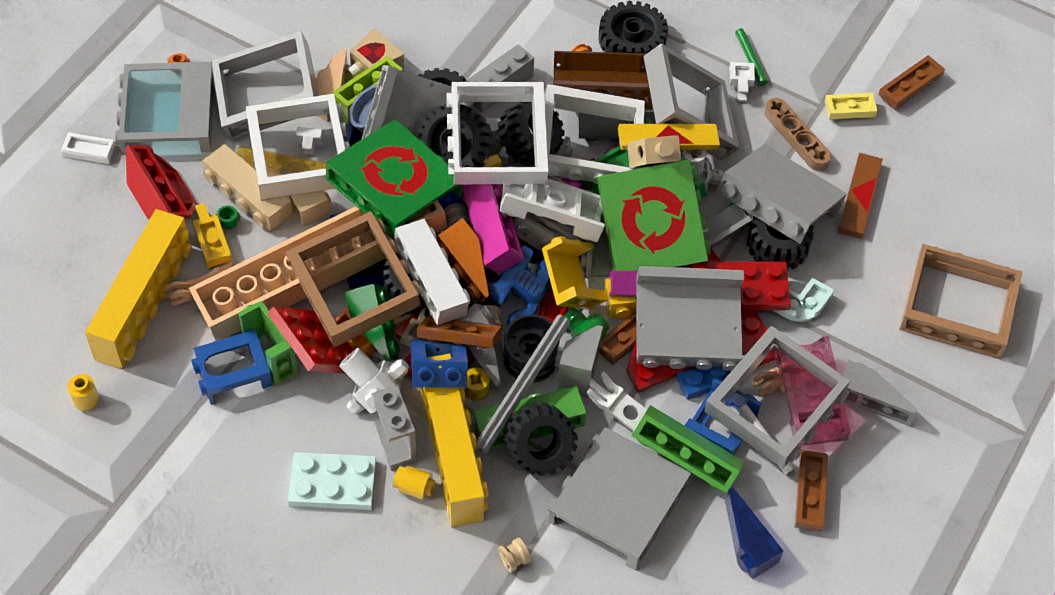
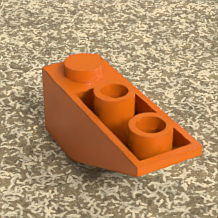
M462 218L439 234L437 243L440 248H444L447 258L452 264L451 268L456 270L459 279L463 278L468 284L467 289L471 296L483 303L489 296L479 238Z

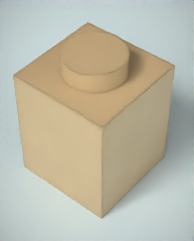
M326 190L290 195L292 210L302 226H306L330 214L329 204L331 199Z

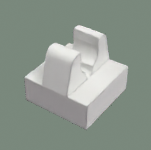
M297 126L296 137L299 144H302L303 154L314 155L315 147L323 146L324 144L322 129Z

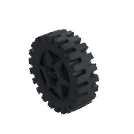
M627 1L626 5L623 2H619L617 7L612 5L610 10L607 9L604 12V16L602 15L599 25L600 47L605 52L647 54L661 43L666 46L668 36L667 20L664 19L662 12L658 13L656 7L650 9L651 5L648 3L641 6V1H636V5H633L632 1Z
M444 104V106L439 105L435 107V111H430L427 114L429 116L427 119L423 118L421 122L423 127H419L417 132L420 134V137L416 138L423 141L436 155L441 156L445 163L448 164V159H453V152H448V136H452V130H447V114H452V109L447 107V104ZM460 104L461 166L483 167L485 159H489L491 155L488 154L489 149L492 150L493 144L490 143V140L493 139V134L489 131L491 127L486 123L485 117L478 111Z

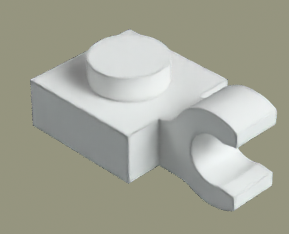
M730 62V86H737V102H746L748 87H754V63Z

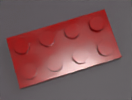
M699 262L683 266V268L744 270V281L740 287L741 310H790L791 300L786 262Z

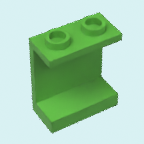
M261 300L246 306L238 313L242 333L255 330L258 338L265 335L273 346L266 350L265 353L271 380L276 386L298 374L296 355L268 316L269 310Z

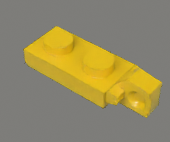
M205 203L195 205L198 219L193 220V226L207 268L232 261L218 216L215 214L209 216Z

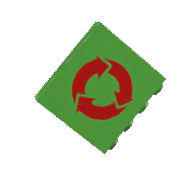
M690 159L597 177L613 270L638 271L639 266L677 267L708 261L707 255H710L711 250L709 241L704 240L703 230H706L704 215L699 213L698 205H701L702 201L699 189L695 190L694 180L697 179V172L694 164L691 165Z

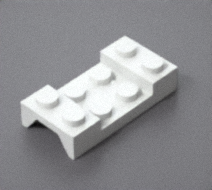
M548 178L546 184H503L500 212L506 213L511 217L524 219L528 211L539 217H547L562 224L574 226L573 235L579 236L584 240L598 242L604 228V223H600L602 214L600 195Z

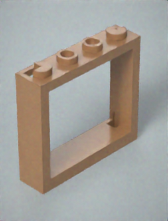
M371 211L285 251L289 265L334 347L420 306L419 295L422 293L415 280L411 282L407 274H410L405 261L403 259L399 261L396 256L398 250L392 239L387 240L384 235L386 229L380 218L375 219ZM371 230L403 286L405 293L337 325L303 262Z
M922 244L899 330L1001 359L1008 343L1022 271L965 256L961 253L940 249L936 246ZM924 266L1007 289L998 334L913 310Z

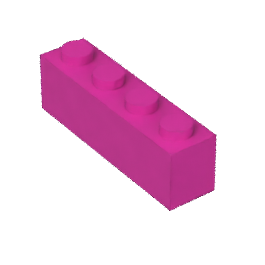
M464 184L463 200L469 210V220L474 227L476 236L479 238L483 265L501 274L524 259L512 217L500 212L502 184Z

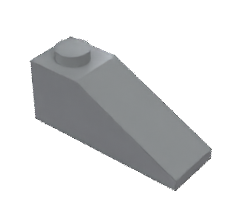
M476 303L467 310L466 316L455 319L497 325L494 320L496 315L487 305L484 306ZM501 338L493 348H479L477 345L466 344L495 386L505 387L508 384Z
M848 360L843 376L850 380L847 390L850 394L844 402L911 426L917 409L874 369L862 363Z

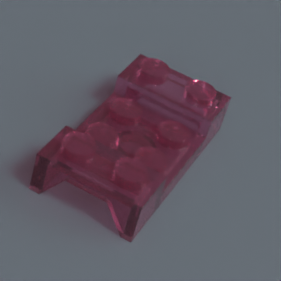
M824 336L812 344L800 345L837 371L829 336ZM775 348L779 375L782 374L791 416L792 436H794L833 388ZM844 403L841 406L837 404L832 409L834 414L825 425L821 423L816 429L818 433L810 444L805 442L803 446L848 440L851 430Z

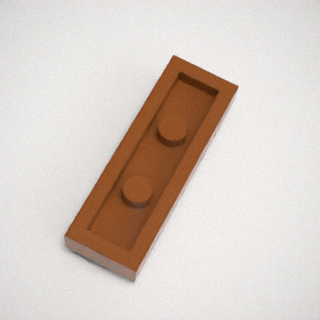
M927 55L880 88L878 95L896 109L943 76L945 68Z
M428 316L417 327V338H424L434 342H452L455 345H477L479 348H493L502 336V326L452 320L437 325L434 318Z
M802 450L799 456L795 528L815 531L823 530L828 465L827 453Z

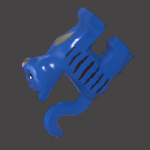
M525 245L521 247L524 256L523 260L504 271L500 279L487 282L489 299L495 303L494 306L500 307L508 300L510 290L528 304L527 309L515 310L509 314L507 327L514 319L522 315L536 314L545 293L552 288L545 259L538 265V274L535 275L527 269L533 251Z

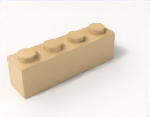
M222 145L202 160L205 179L210 184L214 183L217 185L226 198H232L242 212H248L258 226H264L268 231L272 232L293 216L292 202L287 196L261 200L256 170L227 145Z

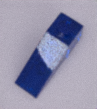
M734 487L728 489L725 504L735 555L740 569L745 573L748 572L751 578L754 579L780 562L783 549Z

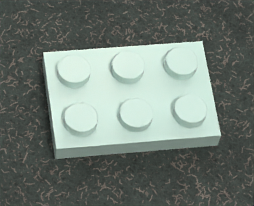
M294 452L288 505L293 507L372 510L376 456Z

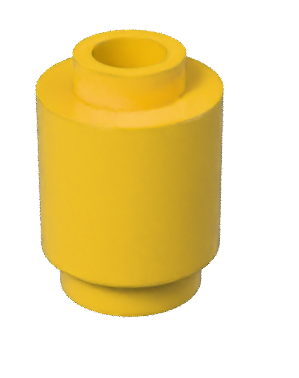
M78 374L68 381L67 390L74 407L82 411L93 409L99 400V394L93 378L87 374Z
M408 465L406 467L399 466L393 481V487L398 488L399 492L422 500L427 495L431 496L433 494L436 480H433L432 473Z

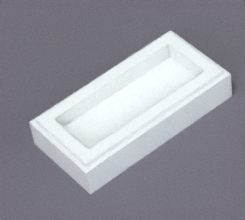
M68 132L61 149L62 157L110 164L117 145L115 140Z

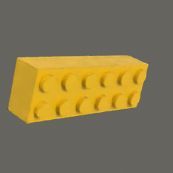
M155 209L85 331L94 360L123 369L127 361L133 358L135 346L139 340L144 338L150 319H154L158 312L160 301L162 298H166L165 295L168 292L164 291L165 287L172 282L173 278H177L181 263L184 258H188L192 246L189 242L188 229H186L183 217Z
M451 354L429 357V359L448 360L451 359ZM420 387L451 527L482 522L484 521V511L488 510V489L486 481H482L481 478L483 471L481 459L476 457L475 449H477L475 435L470 433L469 425H471L469 410L464 407V388Z

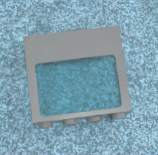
M212 62L124 64V74H120V87L123 89L122 92L118 93V104L121 107V111H117V125L120 127L119 130L115 131L116 145H120L122 155H126V147L131 142L199 141L201 153L211 152L214 96Z

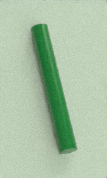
M739 28L735 31L748 62L754 63V75L759 85L765 86L768 80L744 29Z

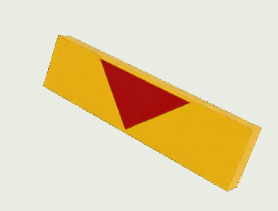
M619 124L618 127L621 150H628L627 143L631 141L675 135L679 136L680 150H718L720 146L716 124Z

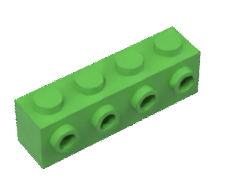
M651 405L632 434V437L636 438L642 445L654 449L667 460L677 463L685 470L691 472L692 475H697L708 482L713 488L725 493L731 487L744 463L741 459Z

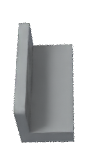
M734 204L706 221V230H703L704 240H708L710 248H714L750 226L752 218L747 216L742 208Z

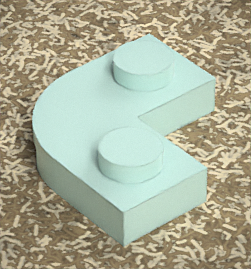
M812 278L800 295L789 289L790 310L772 311L791 321L806 322L812 320L821 313L831 299L834 289Z

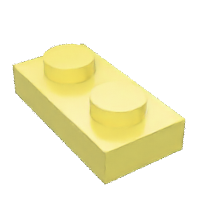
M873 93L826 95L825 105L829 120L876 117L877 107Z

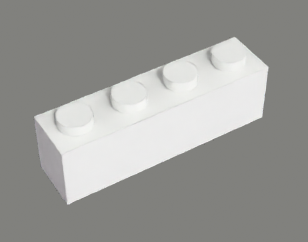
M425 219L397 227L394 236L396 248L401 258L405 261L412 279L417 282L422 293L421 296L436 324L440 325L466 316L468 304H470L469 294L466 289H462L456 270L451 268L447 262L446 251L444 248L439 247L434 229L432 227L429 228Z

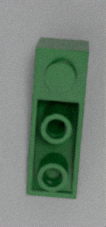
M376 284L345 292L351 319L389 301V295L384 287ZM394 319L364 333L386 361L393 363L399 360L398 355L400 354V347L393 333L395 328Z

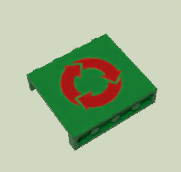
M396 119L326 162L325 179L364 214L371 211L375 219L380 218L385 226L386 234L393 240L395 229L403 226L405 221L450 191L454 192L458 197L462 196L464 184H454L453 175L448 174V164L445 163L443 158L436 155L423 141L416 138L406 126L401 125Z

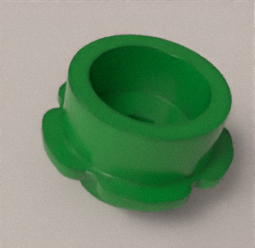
M229 205L219 208L216 214L222 228H234L241 219L239 212Z
M573 308L564 316L570 321L568 326L570 331L586 319V316L582 313L583 309L577 311Z

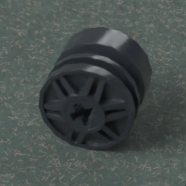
M536 314L522 315L514 319L506 328L503 349L505 368L515 379L518 378L552 325V322L543 316ZM560 340L532 383L541 382L549 378L555 371Z

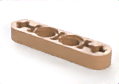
M780 98L768 100L765 107L766 118L811 169L816 171L825 170L831 158L829 150L784 100ZM793 123L796 128L788 129L784 124ZM806 139L810 141L811 144L804 146L801 145L798 142V140Z

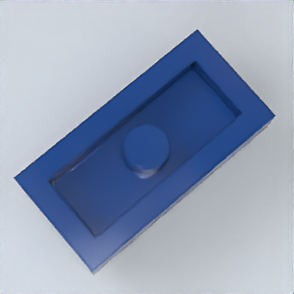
M694 367L677 373L676 380L688 400L709 393L714 378L723 382L731 371L724 370L723 367H712L708 370H700Z

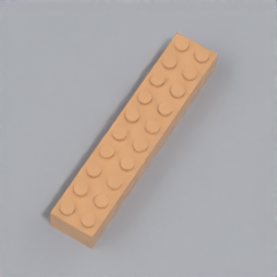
M438 200L403 224L406 225L425 219L429 228L432 227L435 233L448 228L445 212ZM355 206L190 287L189 290L215 341L225 339L241 331L238 313L248 305L262 300L270 311L273 306L289 307L307 298L289 265L285 251L360 217L364 213ZM369 230L303 263L318 291H321L386 259V256L373 233ZM384 233L387 240L392 239L390 236Z

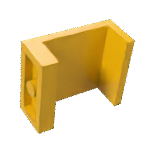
M561 236L552 239L550 244L542 248L557 306L589 310L608 301L606 291L587 288L579 256L594 249L592 243L582 242L580 239L570 240Z

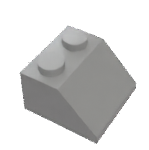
M597 325L566 341L564 350L558 351L554 380L558 381L557 389L577 386L580 396L588 398L586 392L591 388L590 380L594 377L598 362L603 326Z

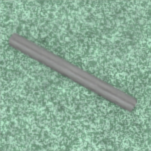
M558 315L476 441L479 451L488 453L568 328L570 321L566 317Z

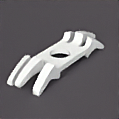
M604 371L600 378L610 392L602 388L591 378L590 386L592 389L586 392L591 400L600 409L606 410L634 432L647 409L625 393L624 389L616 385ZM627 406L634 407L638 413L637 418L634 420L627 419L623 414V409Z

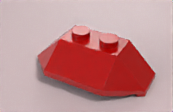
M127 145L126 183L147 219L151 218L155 209L183 217L184 219H190L197 203L177 170L164 158L153 153L154 150L149 145Z

